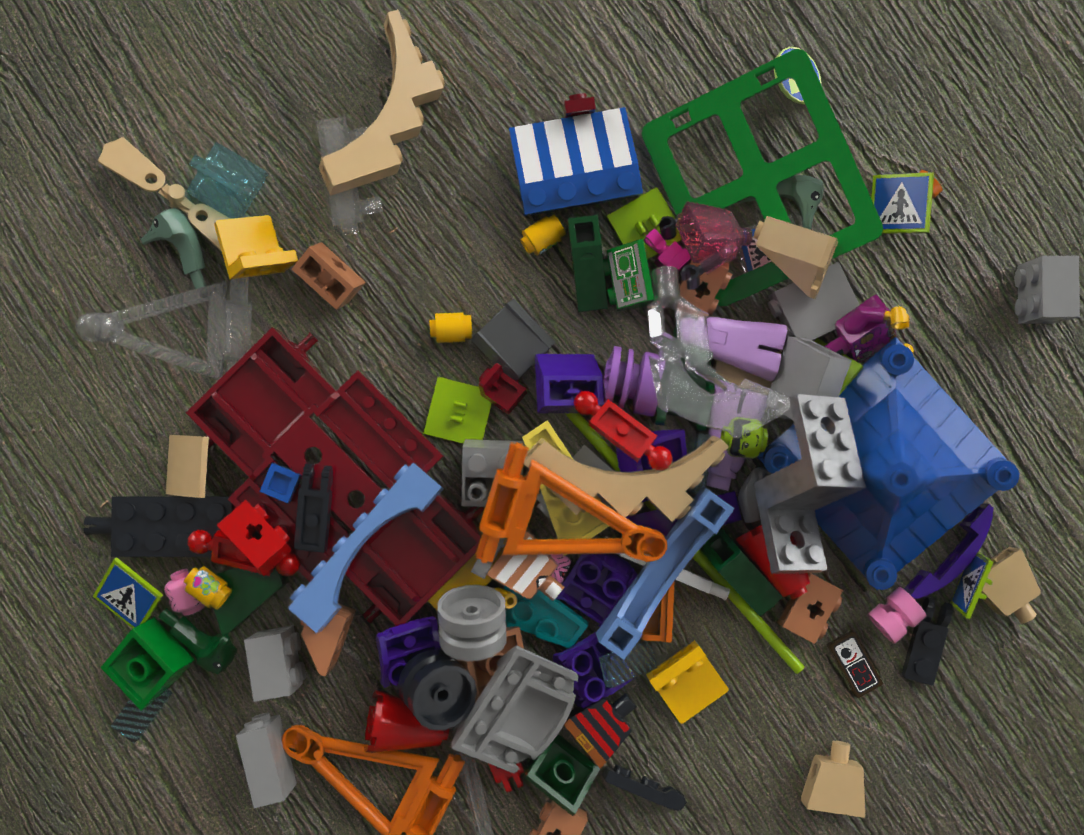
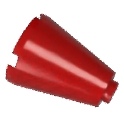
M762 524L734 539L737 546L783 597L789 595L793 600L808 592L806 588L810 584L808 573H771ZM790 535L791 543L797 547L795 538Z
M374 691L372 698H377L376 706L370 705L365 740L370 741V745L364 747L365 752L376 753L440 746L442 740L446 741L448 739L449 729L431 730L421 725L401 698L383 691Z

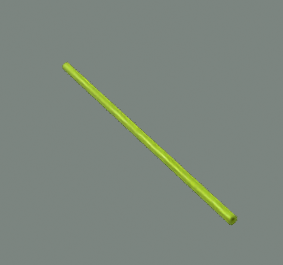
M564 413L615 471L621 472L618 467L617 454L594 429L588 426L589 423L580 413ZM650 501L643 502L651 511L657 509ZM699 549L692 558L715 583L730 589L728 598L794 673H800L805 668L801 661L720 575L703 551Z

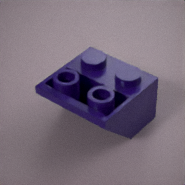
M535 354L537 413H578L574 407V399L582 391L594 393L598 398V405L603 406V376L594 354Z

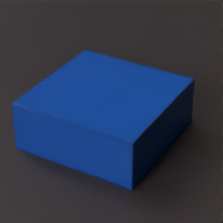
M271 463L259 492L285 503H291L302 474L276 463Z

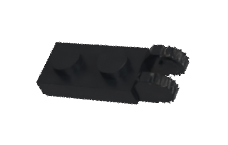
M306 463L304 466L302 485L299 488L294 549L320 553L327 551L333 492L331 490L333 466H325L323 468L320 489L312 488L315 474L314 464Z
M927 597L922 606L927 617L913 629L902 670V677L934 686L949 630L947 627L952 619L953 605L945 602L941 606L937 624H934L930 620L933 617L935 600Z
M615 764L614 768L605 766L602 776L609 784L674 811H682L686 806V798L680 791L675 790L674 787L668 785L659 788L660 783L647 776H643L641 780L631 776L632 771L619 764Z

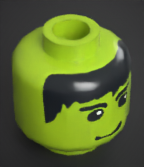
M736 417L729 422L728 427L722 428L720 438L729 446L726 451L730 456L753 459L758 457L760 452L765 451L768 432L766 428H763L759 420Z

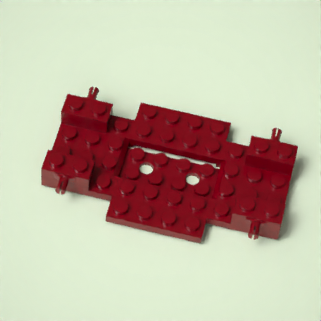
M272 327L186 414L206 433L204 437H209L208 449L216 443L249 477L228 500L236 508L245 500L252 507L256 504L260 505L270 517L267 520L269 525L273 529L279 525L290 537L287 544L291 548V552L296 554L300 560L298 571L311 582L314 578L311 573L322 560L328 562L335 554L332 551L334 545L343 536L348 539L351 533L330 514L328 548L325 553L294 549L298 494L302 484L299 482L291 503H285L259 492L271 463L283 466L273 455L276 453L293 471L302 474L303 477L304 466L308 463L305 459L306 451L311 447L320 449L322 459L318 464L314 465L315 474L312 488H321L323 468L325 466H333L331 510L353 532L355 531L353 527L354 522L364 512L369 514L374 509L376 504L373 501L382 491L366 472L311 419L314 414L389 489L397 482L394 476L405 464L410 467L414 463L427 474L444 455L359 370L336 390L321 375V372L306 354L318 342V339L309 332L299 344L291 342L281 331ZM354 490L361 491L365 496V502L360 508H353L348 503V496ZM439 494L424 512L420 509L406 512L389 521L375 532L357 552L345 574L374 603L362 614L363 617L366 619L375 611L367 619L369 623H372L383 612L396 626L406 623L477 552L482 534L477 530L473 521L484 511L485 507H480L473 513L478 506H471L464 513L458 510L447 498L444 499Z

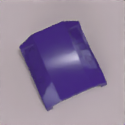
M581 554L564 579L562 585L565 588L556 599L564 600L598 622L600 627L638 574L627 561L616 554Z
M434 616L416 619L376 634V644L381 666L380 683L384 688L390 686V683L398 686L400 673L403 668L418 653L430 649L440 650L437 619Z
M597 631L567 650L553 655L554 663L577 673L578 682L574 680L573 693L576 696L574 703L577 707L583 709L599 701L602 697L614 694L635 678L632 672L629 673H631L633 679L629 678L625 670L619 666L620 663L612 656L615 653L599 643L596 635ZM607 657L612 658V661L616 663V666H618L619 670H621V673H623V675H625V678H627V680L629 681L625 682V680L621 678V675H619L618 671H616V668L612 666V663L608 661ZM620 658L621 663L627 668L625 661ZM607 663L608 666L612 668V671L616 673L617 678L621 680L622 684L619 685V683H617L616 678H614V676H612V673L608 671ZM610 678H612V681L614 680L615 685H617L616 687L612 685Z

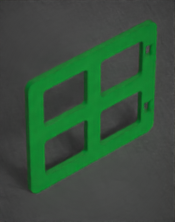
M802 49L791 50L648 122L642 129V138L676 216L681 217L694 210H697L699 217L681 225L684 235L694 238L695 235L691 232L697 233V231H699L700 235H706L707 231L703 224L706 217L749 197L756 199L764 220L766 216L791 223L777 191V185L823 162H830L855 216V223L829 235L838 240L832 259L878 239L883 232L881 219L808 54ZM775 68L778 78L761 86L756 77ZM787 79H793L796 82L819 137L817 141L774 162L766 163L743 114L741 104L743 101ZM689 111L692 120L676 128L672 119ZM713 116H718L743 169V175L698 198H692L668 141L672 136ZM708 236L702 237L703 240H710ZM686 237L688 244L693 243L690 246L691 250H696L697 248L711 250L706 252L714 256L717 255L716 252H713L715 251L714 248L710 246L712 244L711 241ZM698 242H700L701 245H703V243L706 244L705 246H695V245H700V244H698ZM771 261L734 279H730L725 290L719 288L715 296L719 300L717 305L729 306L789 279V277Z

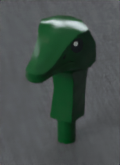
M167 607L158 616L172 627L169 633L182 642L196 656L197 664L206 671L219 674L235 658L238 649L232 644L228 634L223 636L217 634L211 637L198 630L184 615L179 618Z

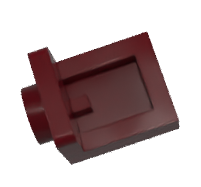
M586 93L571 95L569 100L564 101L563 104L564 118L594 113L596 110L595 98H587Z
M495 363L491 369L487 368L479 378L478 385L481 396L508 415L527 394L526 388L503 372L502 366L498 363Z

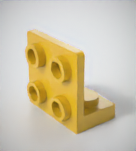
M269 215L217 220L214 223L229 279L283 273L298 261L295 250L284 251L283 248L279 247L272 219Z
M695 640L646 674L649 682L658 691L681 724L729 691V688Z

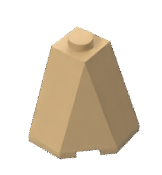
M766 216L765 221H759L753 236V238L757 239L756 246L808 297L816 300L838 244L837 238Z

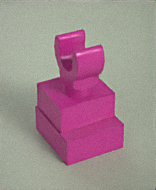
M653 229L645 236L644 242L660 254L654 263L669 280L692 258V254L686 248L683 249L676 241L668 246L656 229Z

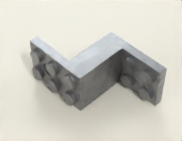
M796 394L789 398L802 459L754 483L772 574L821 573L828 570L815 510L866 488L845 398ZM821 423L825 426L826 430L822 429ZM790 535L795 538L797 547L791 543Z

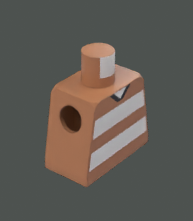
M526 529L523 540L536 539L535 536L528 529ZM502 555L487 573L489 577L529 600L533 599L540 590L554 601L565 588L551 576L559 566L551 555Z

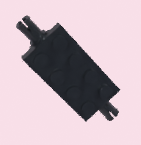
M112 496L111 517L86 516L84 525H96V527L84 528V534L111 535V557H211L212 551L204 554L193 553L187 544L188 537L196 530H205L213 539V535L217 530H220L217 524L235 509V506L228 500L230 496H205V498L185 496Z

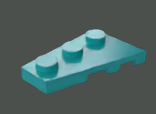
M506 586L503 588L517 597V604L513 608H505L507 627L518 626L520 630L534 634L537 638L570 648L589 626L587 620L560 600L555 599L552 601L540 590L533 599L529 600Z

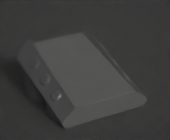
M515 299L509 301L472 339V342L494 364H500L503 372L515 381L535 364V354H545L555 344V341Z

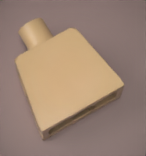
M1008 547L990 559L993 561V565L987 578L993 583L992 585L984 584L982 593L987 598L982 600L996 614L1006 617L1014 613L1019 622L1024 624L1036 617L1037 614L1029 602L1038 597L1041 591L1023 551L1019 548Z
M832 741L830 756H814L801 795V802L808 810L865 818L864 770L857 761L849 759L851 746L849 743Z

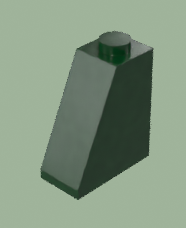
M722 527L717 534L714 533L700 548L720 575L760 617L783 598Z
M275 567L270 576H263L262 574L239 568L217 573L216 575L228 583L227 586L232 589L225 603L218 610L214 608L221 635L223 636L236 630L289 582L288 576L279 574Z

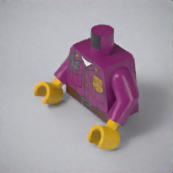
M875 294L835 323L838 338L824 347L842 356L847 354L850 358L860 363L873 356L893 337H896V330L909 328V315L900 306L894 307L889 311L877 294ZM907 343L903 344L906 347H908L914 355L913 347Z

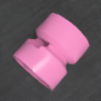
M898 587L886 597L887 604L879 603L867 614L877 629L893 644H896L907 634L908 626L915 627L927 617L917 601L901 587Z

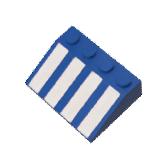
M625 107L509 128L524 217L632 198L643 194L638 160Z

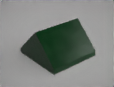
M557 735L534 760L531 758L525 766V778L570 815L574 816L600 768L560 735Z

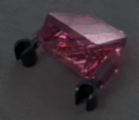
M686 202L682 212L677 214V218L664 216L659 221V228L663 239H673L676 237L678 230L693 263H700L697 267L687 265L682 269V281L687 280L686 284L689 290L699 287L700 275L705 272L709 274L721 265L734 260L741 246H749L753 238L752 230L750 228H741L731 211L705 204Z

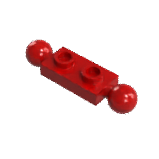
M582 391L576 395L574 399L576 411L582 415L591 414L593 416L588 426L637 463L643 455H646L650 467L654 470L663 471L670 467L672 463L671 452L666 447H654L652 445L657 438L655 433L609 399L601 407L598 405L596 395L590 391Z
M196 530L189 535L187 544L193 553L204 554L212 551L211 562L261 574L221 530H217L213 535V539L205 530ZM290 552L275 568L283 576H292L299 570L300 560L296 554ZM274 568L271 569L266 575L270 576Z

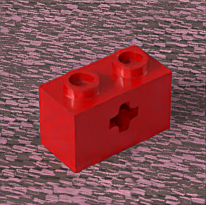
M245 500L219 522L217 526L250 563L265 576L292 551L287 544L290 537L279 525L274 529L269 525L267 520L270 517L260 505L256 504L252 507ZM257 532L262 537L257 540L252 535Z

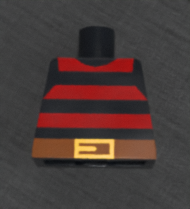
M626 692L614 703L608 697H602L599 701L588 705L584 709L577 707L572 710L564 726L597 766L601 768L631 733V726L624 717L637 706Z

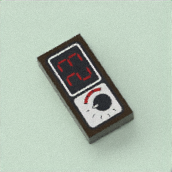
M851 630L826 644L856 698H860L884 684L855 631Z

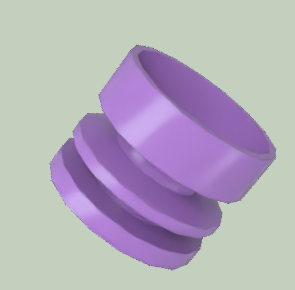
M614 346L609 359L606 361L603 374L604 403L608 399L613 401V396L618 397L617 406L623 410L627 399H632L633 413L653 417L661 391L665 355L645 352L640 364H635L634 349H628L624 362L620 361L622 347Z

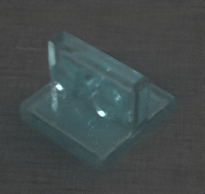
M215 142L205 160L195 154L189 163L197 171V174L186 190V193L230 219L243 218L269 173Z

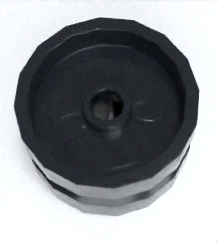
M430 649L418 653L407 662L400 673L398 682L400 698L420 724L431 730H446L457 726L469 715L475 705L477 695L475 680L460 665L457 659L447 655L443 650Z

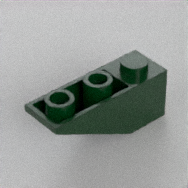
M598 215L568 218L567 228L578 313L608 309Z

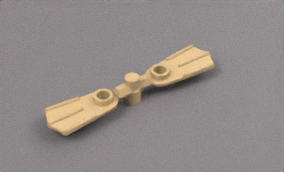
M124 137L104 144L98 159L99 164L145 191H158L159 194L170 202L171 208H178L188 213L190 224L221 251L214 223L217 220L230 219L229 217L209 205H195L185 197L183 186L179 184L165 185L164 173ZM148 178H154L157 180L153 184L146 182ZM198 215H205L207 219L200 221L196 217Z

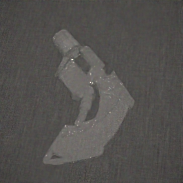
M662 266L651 271L654 301L647 305L650 342L659 348V358L648 357L660 409L665 413L669 409L692 422L713 429L728 431L732 437L739 438L766 425L791 408L789 401L791 397L747 379H744L737 386L735 383L727 381L716 373L715 369L706 364L714 358L713 351H710L706 319V317H709V314L681 297L679 273L676 267ZM663 308L675 310L678 339L665 332ZM681 358H685L684 365L688 371H694L707 382H712L724 392L710 394L703 390L689 376ZM777 401L784 403L782 407L774 411Z

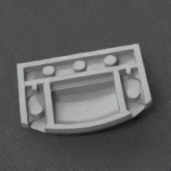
M514 646L496 663L498 666L497 670L475 702L469 715L459 723L451 744L452 749L512 773L520 770L516 765L517 763L530 756L533 760L537 758L558 735L575 701L576 696L573 693L574 680L578 682L576 672L519 646Z

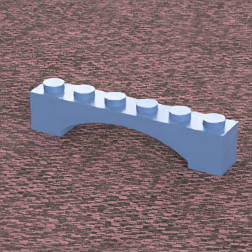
M412 463L410 467L405 464L394 476L397 482L389 491L384 488L373 501L376 504L374 509L369 514L364 512L353 524L355 531L348 539L343 536L334 545L332 551L335 554L328 562L322 560L311 573L314 577L307 586L303 584L299 586L290 597L293 603L288 609L314 632H321L342 608L338 604L342 581L352 560L365 542L394 518L415 509H420L424 512L444 489L416 464Z
M704 486L701 487L693 498L694 501L690 504L689 512L683 518L677 520L665 537L667 540L665 554L660 559L645 564L596 632L599 643L623 660H625L641 638L650 617L680 572L714 533L717 534L735 509Z

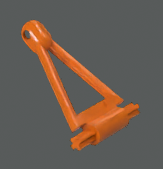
M510 443L503 468L496 471L479 525L482 536L475 558L480 559L482 563L486 564L487 561L493 562L500 538L506 537L502 555L626 553L632 558L652 562L660 559L665 554L667 540L661 532L636 525L534 459H531L526 477L522 476L521 472L529 448L523 446L522 443ZM541 483L622 534L621 538L523 540Z
M303 725L289 727L282 737L283 749L290 757L301 763L310 764L381 835H401L402 832H405L406 835H434L456 792L454 784L465 764V761L460 759L461 756L457 754L454 756L450 753L439 775L432 776L440 760L439 758L398 750L368 753L364 750L367 744L321 736ZM325 752L417 770L391 822L323 756Z

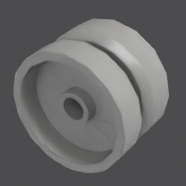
M464 585L451 589L439 599L437 605L439 641L444 653L454 659L479 661L493 657L504 648L507 643L505 598L499 591L483 585Z

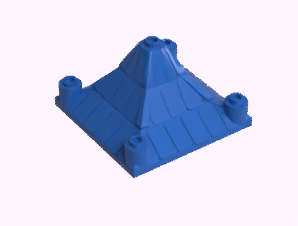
M893 337L862 364V370L839 396V398H845L866 488L815 510L817 524L876 590L892 587L896 582L897 572L921 554L927 547L937 541L995 492L1013 488L1018 483L1020 474L1016 465L1008 461L914 358L912 351L903 345L897 337ZM794 423L772 441L764 452H760L757 457L771 474L802 459Z

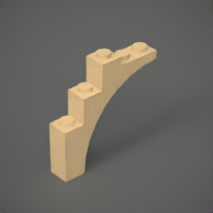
M399 10L388 12L383 26L390 46L393 69L391 90L386 104L377 119L360 137L344 148L321 158L319 170L330 196L397 174L403 159L396 143L417 137L424 124L422 112L416 106L438 100L445 86L443 75L440 70H436L433 61L422 63L421 52L417 46L413 45L410 38V26L406 19H402Z
M712 435L695 451L671 463L670 467L666 470L657 471L651 469L619 472L602 470L581 464L560 453L541 438L528 451L524 465L529 468L531 459H534L590 496L595 497L599 494L625 518L628 515H635L644 504L642 500L646 497L667 519L673 522L675 519L683 518L689 512L690 504L694 501L686 490L688 488H695L703 480L704 476L702 474L710 466L715 467L725 457L723 452L729 446L721 438ZM550 489L575 515L580 511L586 512Z

